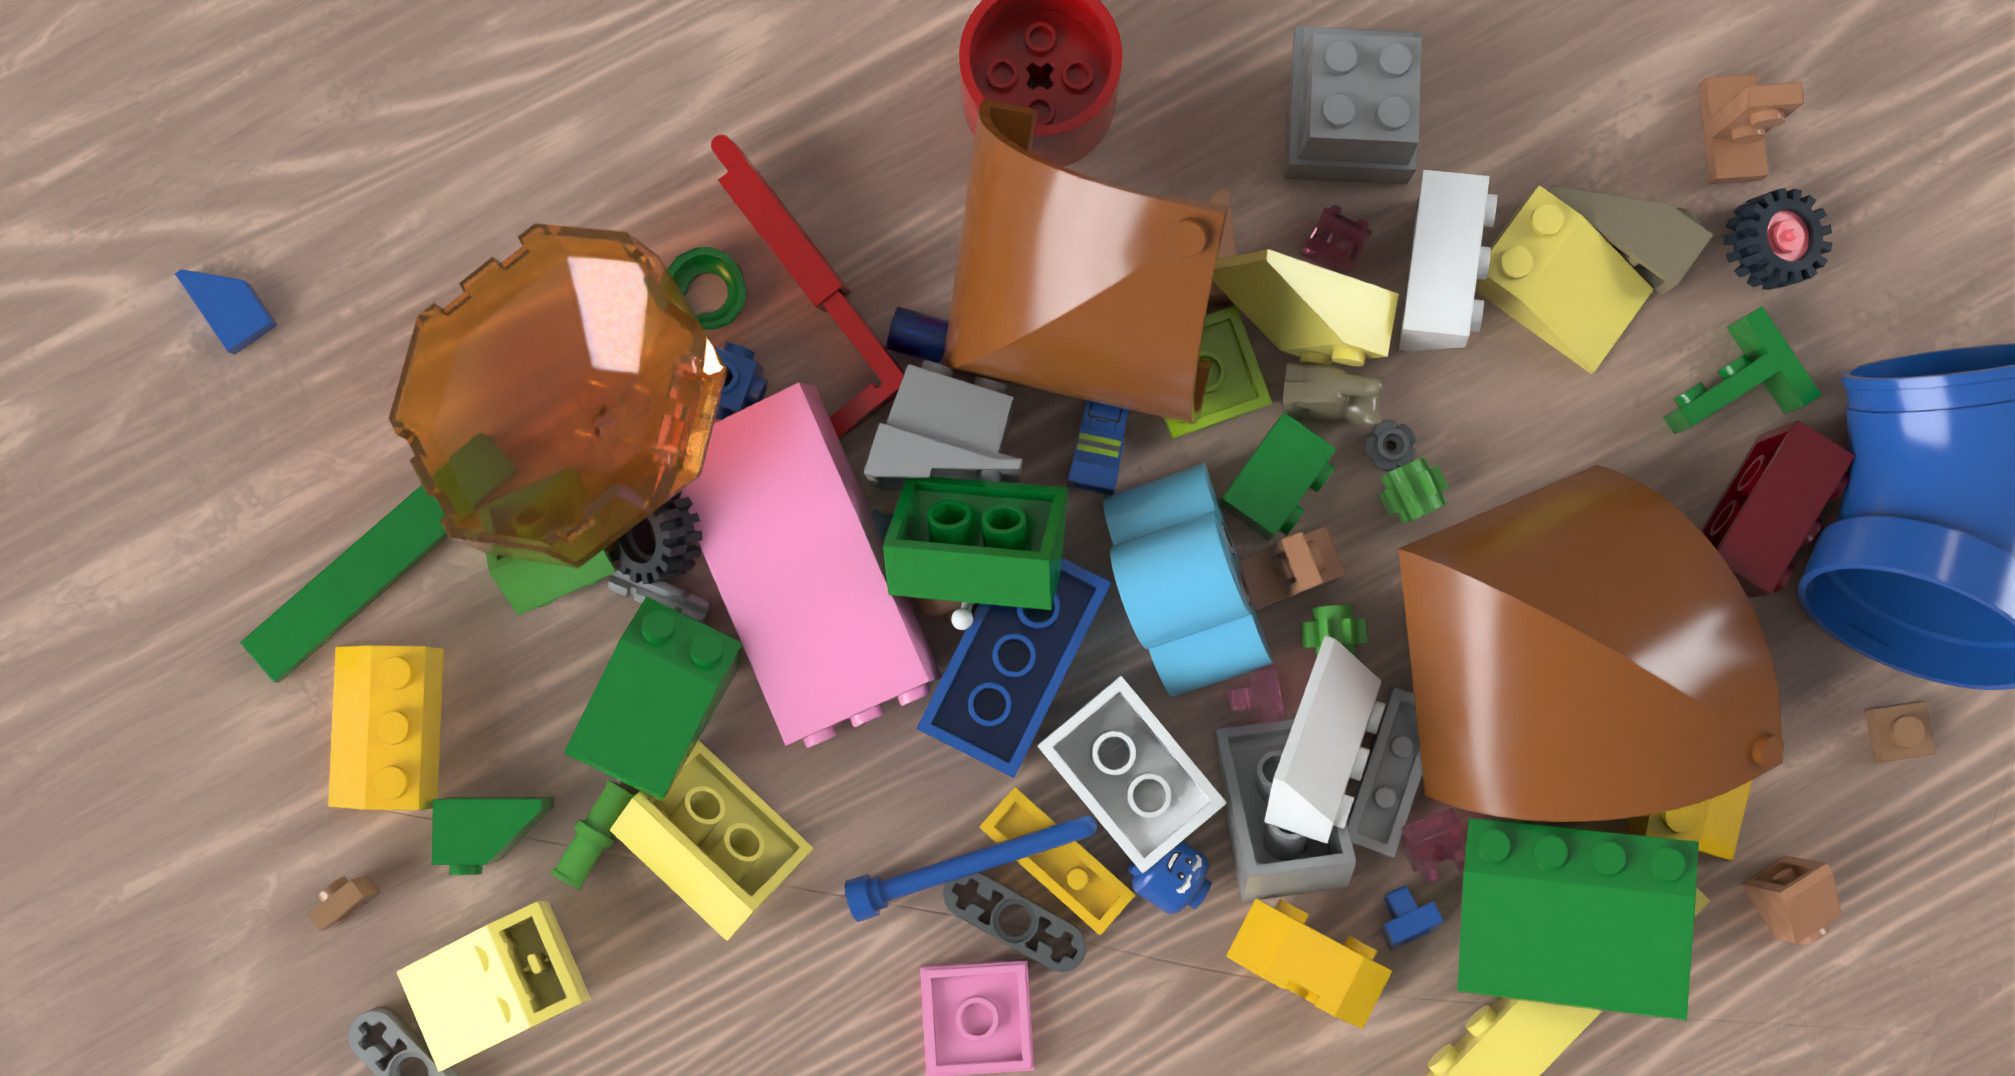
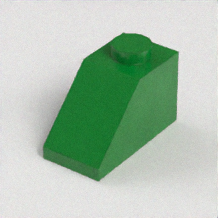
M446 797L433 799L431 865H449V875L482 874L483 865L500 861L553 808L554 797Z

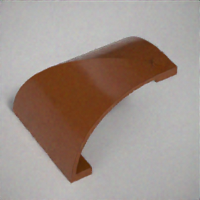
M984 99L978 111L942 365L958 372L1195 424L1202 411L1212 361L1199 359L1228 206L1171 194L1164 197L1130 189L1080 174L1031 153L1038 110Z
M1595 465L1398 548L1426 797L1472 812L1521 820L1550 822L1616 820L1671 811L1725 794L1783 763L1784 744L1781 731V711L1773 660L1764 632L1748 597L1726 561L1703 532L1679 509L1641 482L1618 471Z

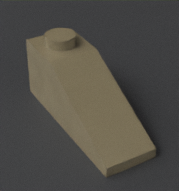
M1552 185L1547 190L1581 214L1654 289L1653 291L1660 296L1680 283L1713 236L1711 232L1702 227L1703 222L1696 214L1684 208H1675L1671 204Z

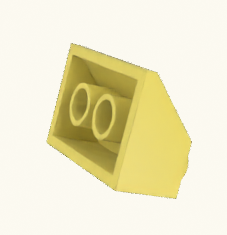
M699 740L665 799L661 801L640 791L631 799L610 829L621 842L726 941L745 924L814 849Z

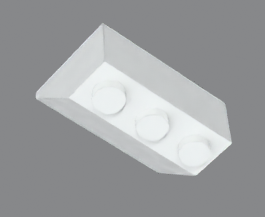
M1423 170L1398 351L1412 352L1466 347L1470 332L1480 333L1484 300L1474 299L1476 280L1487 279L1491 247L1481 246L1483 226L1493 227L1498 197L1495 194H1488L1490 176Z
M1324 636L1273 778L1264 821L1328 844L1333 826L1345 828L1354 801V797L1346 795L1345 791L1350 778L1358 781L1361 780L1370 753L1369 749L1360 746L1366 731L1373 734L1377 733L1386 706L1385 703L1376 701L1382 681L1335 638Z

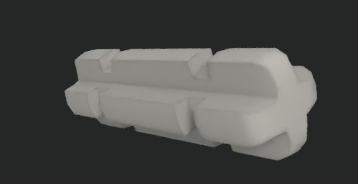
M618 564L615 567L616 572L611 574L608 588L628 598L630 595H633V600L642 603L647 596L703 624L709 615L711 603L708 600L694 594L686 596V591L666 582L659 581L644 585L642 582L635 583L630 580L631 573L623 575L618 570L621 564Z

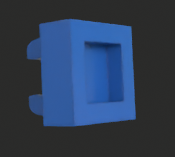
M1406 885L1385 894L1384 902L1393 920L1383 925L1381 933L1390 951L1439 929L1444 922L1434 901L1418 908Z

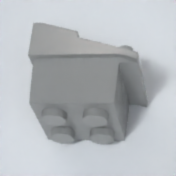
M1295 26L1283 178L1407 184L1417 170L1422 32Z
M923 361L921 368L908 364L886 425L879 423L863 472L872 487L882 490H902L906 478H930V476L1019 483L1022 474V459L1002 454L1013 415V397L1004 394L1006 386L981 377H975L973 384L953 378V369L935 362Z

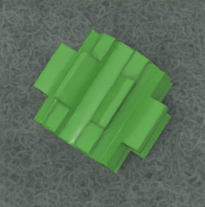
M1426 457L1405 464L1380 478L1385 490L1378 494L1389 516L1397 513L1402 524L1411 522L1448 504L1442 491L1450 487L1440 466L1437 465L1430 468Z

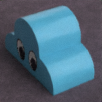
M1206 463L1189 467L1103 499L1105 518L1113 546L1110 548L1111 563L1124 608L1140 643L1145 649H1149L1158 675L1172 698L1275 664Z

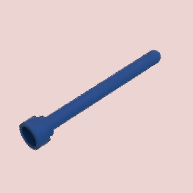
M1081 816L885 880H881L879 876L870 878L867 874L846 880L844 887L847 903L854 919L857 922L879 916L880 909L888 907V901L1091 837L1097 830V823L1091 816Z

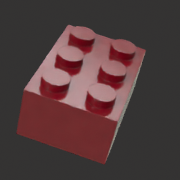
M1799 420L1757 437L1701 528L1703 534L1726 561L1748 598L1771 595L1772 592L1777 593L1786 585L1794 571V565L1790 564L1800 546H1807L1817 535L1822 526V520L1818 518L1827 501L1835 500L1850 480L1846 470L1855 455Z

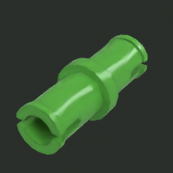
M608 779L606 787L586 819H579L573 828L577 833L556 868H553L551 874L564 883L581 890L585 879L604 849L610 850L616 840L612 837L613 833L610 829L636 794Z

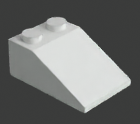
M1122 676L1117 677L1037 744L1043 754L1142 873L1146 872L1227 804Z

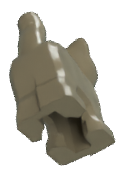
M1287 363L1283 393L1284 409L1287 410L1289 416L1298 422L1303 419L1333 421L1343 417L1355 426L1366 424L1379 425L1383 421L1380 410L1381 394L1384 390L1385 380L1379 377L1371 378L1349 375L1345 370L1334 365Z

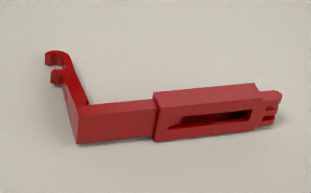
M717 135L711 142V149L728 171L718 179V182L813 305L823 312H829L882 382L880 387L874 386L871 383L829 417L840 440L896 398L905 372L847 298L851 290L741 148L726 135Z

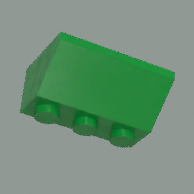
M930 476V478H906L883 543L888 595L1051 610L1061 572L1068 489L1065 487Z

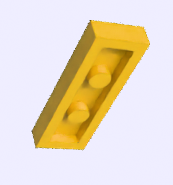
M1014 786L981 823L979 828L996 843H1000L1057 825V823ZM1077 841L1016 860L1099 935L1107 929L1136 895Z

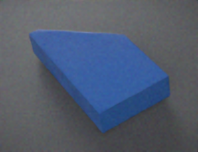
M182 269L175 273L229 353L237 354L278 326L251 285L246 281Z

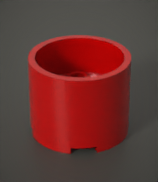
M982 0L976 6L965 24L959 47L964 114L974 136L979 106L984 99L1037 109L1031 153L1059 166L1066 167L1079 161L1100 143L1113 119L1123 61L1122 43L1117 25L1100 0ZM1034 79L1040 84L1047 79L1049 81V89L1046 90L1042 86H1037L1032 90L1030 88V81Z

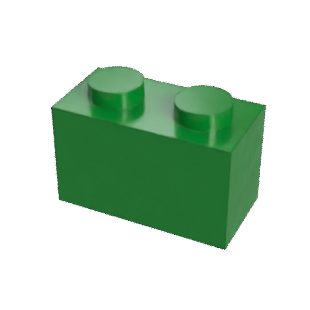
M1283 412L1219 500V504L1267 540L1274 537L1278 531L1287 536L1305 511L1298 503L1306 491L1311 488L1317 493L1334 471L1335 466L1328 461L1336 451V448Z

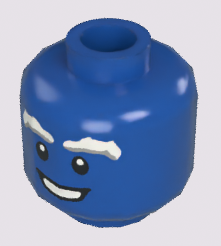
M1184 840L1144 873L1138 869L1133 861L1130 862L1128 872L1133 874L1132 887L1135 893L1167 914H1177L1187 905L1196 909L1208 894L1212 884L1211 881L1205 878L1209 867L1207 857Z

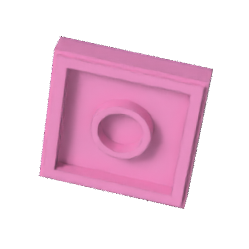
M1027 959L920 966L926 1076H954L1034 1070Z

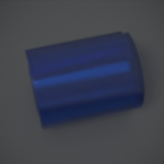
M897 306L891 322L886 349L940 364L944 355L949 320Z

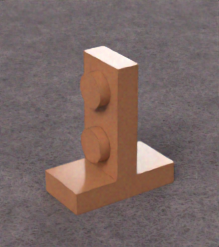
M1758 74L1706 77L1699 83L1709 183L1723 184L1763 180L1769 175L1765 134L1773 127L1785 123V118L1804 104L1802 82L1759 85Z
M1326 526L1303 534L1301 531L1281 539L1266 550L1239 560L1256 611L1346 575Z

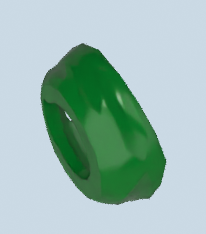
M712 247L693 248L679 254L667 268L663 282V292L677 313L687 323V327L697 330H717L733 323L742 311L747 296L744 276L739 265L725 252ZM711 273L719 276L727 285L728 295L725 303L714 312L701 313L698 316L694 315L687 309L683 301L690 283L702 274Z

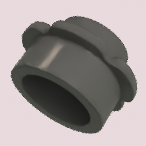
M1384 420L1381 424L1375 425L1373 433L1366 437L1364 443L1365 453L1376 468L1385 472H1391L1397 469V467H1401L1414 460L1416 449L1413 448V444L1416 442V437L1407 425H1397L1393 420ZM1388 441H1393L1396 444L1395 450L1390 451L1387 449L1386 444Z

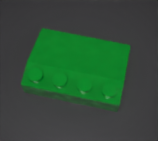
M1469 818L1463 874L1457 992L1687 1022L1699 842Z

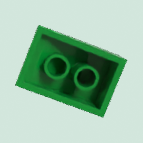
M646 596L621 636L565 748V754L663 801L738 671L743 643Z

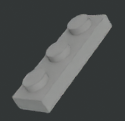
M1390 687L1385 702L1386 706L1377 733L1374 735L1365 769L1354 794V801L1347 819V825L1352 843L1394 858L1423 772L1414 694L1396 687Z

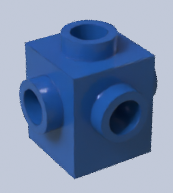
M697 341L679 391L687 399L702 404L699 411L702 414L717 420H723L763 400L768 380L762 378L764 370L757 361L753 360L755 355L753 351L730 342H725L723 349ZM733 378L729 385L722 387L727 379Z

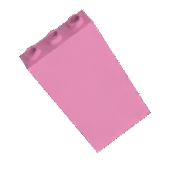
M798 382L659 450L674 486L682 490L680 499L689 497L693 503L688 509L689 513H698L700 522L693 523L694 530L702 531L703 540L698 541L738 636L743 643L744 650L785 746L803 740L806 748H811L835 737L836 734L833 726L850 719L855 728L884 715L880 705L897 697L901 706H904L931 694L927 684L942 678V675L908 597L888 595L883 552L884 542L878 534L879 530L816 386Z

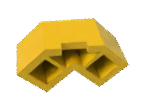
M1255 898L1226 957L1283 990L1287 989L1308 1000L1315 1007L1363 1029L1392 973V970L1373 960L1378 951L1349 935L1345 943L1342 944L1305 924L1309 916L1308 913L1282 899L1279 900L1275 908Z

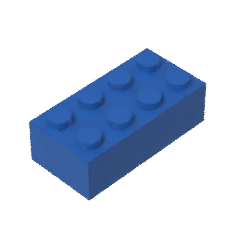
M1062 558L1060 577L1051 610L979 603L973 615V623L971 627L966 629L916 729L1014 778L1111 582Z

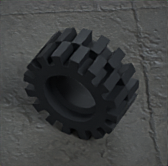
M660 482L627 489L614 496L616 501L610 502L607 507L612 516L604 517V526L611 528V534L604 535L606 544L613 543L615 548L614 551L609 553L612 561H622L618 570L623 575L631 573L630 580L635 583L642 582L643 585L652 584L680 576L695 566L696 563L693 558L700 557L701 548L694 545V542L703 540L702 531L694 530L693 523L700 522L698 513H689L688 509L693 503L689 497L680 499L682 490L677 486L670 487V483ZM650 523L655 533L656 543L651 534Z

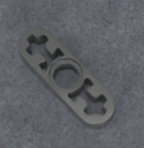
M978 872L945 884L943 898L946 907L952 914L1051 970L1067 972L1076 968L1084 959L1086 953L1085 938L1082 931L1074 923L983 872ZM970 878L976 880L979 883L977 893L990 901L993 890L1004 895L994 905L990 922L979 918L985 911V907L976 902L970 901L966 908L957 904L959 894L953 890V886L957 882L966 885ZM1011 904H1019L1025 907L1031 917L1027 930L1018 935L1006 933L999 924L1000 912ZM1041 916L1051 921L1044 928V931L1057 938H1060L1064 931L1072 934L1070 942L1076 949L1073 956L1063 954L1059 960L1052 958V946L1038 938L1037 948L1035 949L1026 944L1035 935Z

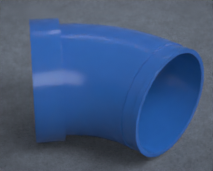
M2015 343L1918 353L1870 362L1843 371L1841 373L1842 386L1846 388L1847 404L1845 405L1847 451L1854 454L1855 457L1846 470L1850 480L1843 490L1837 521L1820 533L1799 581L1797 593L1802 607L1811 619L1832 637L1854 651L1895 670L1929 681L1979 690L2015 689Z

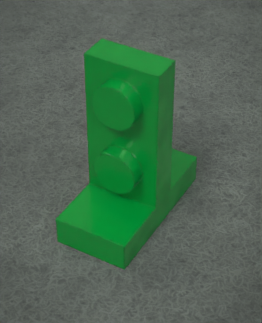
M1763 306L1726 327L1744 354L1717 371L1722 380L1708 389L1705 388L1702 382H1699L1673 398L1678 408L1663 416L1674 434L1694 426L1762 382L1784 414L1802 408L1822 396Z

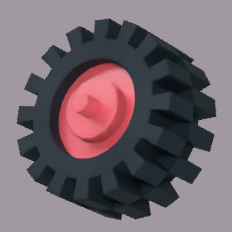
M1786 188L1776 189L1747 200L1745 204L1739 205L1733 211L1737 216L1728 219L1726 228L1733 230L1734 233L1724 236V245L1734 246V252L1728 253L1726 256L1729 263L1738 260L1741 264L1734 270L1739 278L1750 274L1747 284L1753 287L1762 285V289L1771 290L1812 278L1818 274L1816 269L1825 266L1828 259L1821 254L1831 252L1832 242L1823 241V236L1832 234L1831 224L1821 226L1820 219L1827 216L1823 208L1814 211L1811 209L1817 201L1811 195L1801 198V190L1795 188L1786 191Z

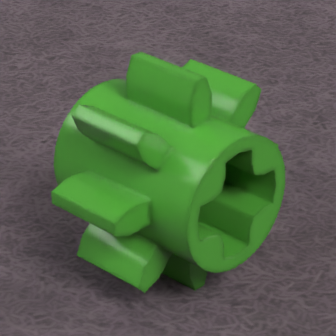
M1353 605L1312 608L1313 621L1301 623L1303 648L1315 647L1316 659L1325 635L1335 638L1356 658V645L1369 643L1367 618H1354Z

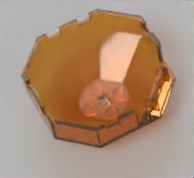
M534 223L518 236L523 246L503 262L491 257L459 283L464 292L445 308L433 303L417 316L388 419L396 435L408 441L415 455L410 459V462L426 494L436 498L445 514L440 521L449 538L487 554L579 569L701 476L728 369L662 259L655 252L626 231ZM606 409H609V415L615 418V424L613 427H606L603 435H600V429L594 426L595 418L603 417Z

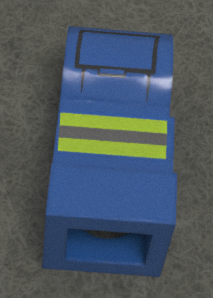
M1092 401L1086 402L1066 486L1113 495L1125 441L1124 431L1129 410Z

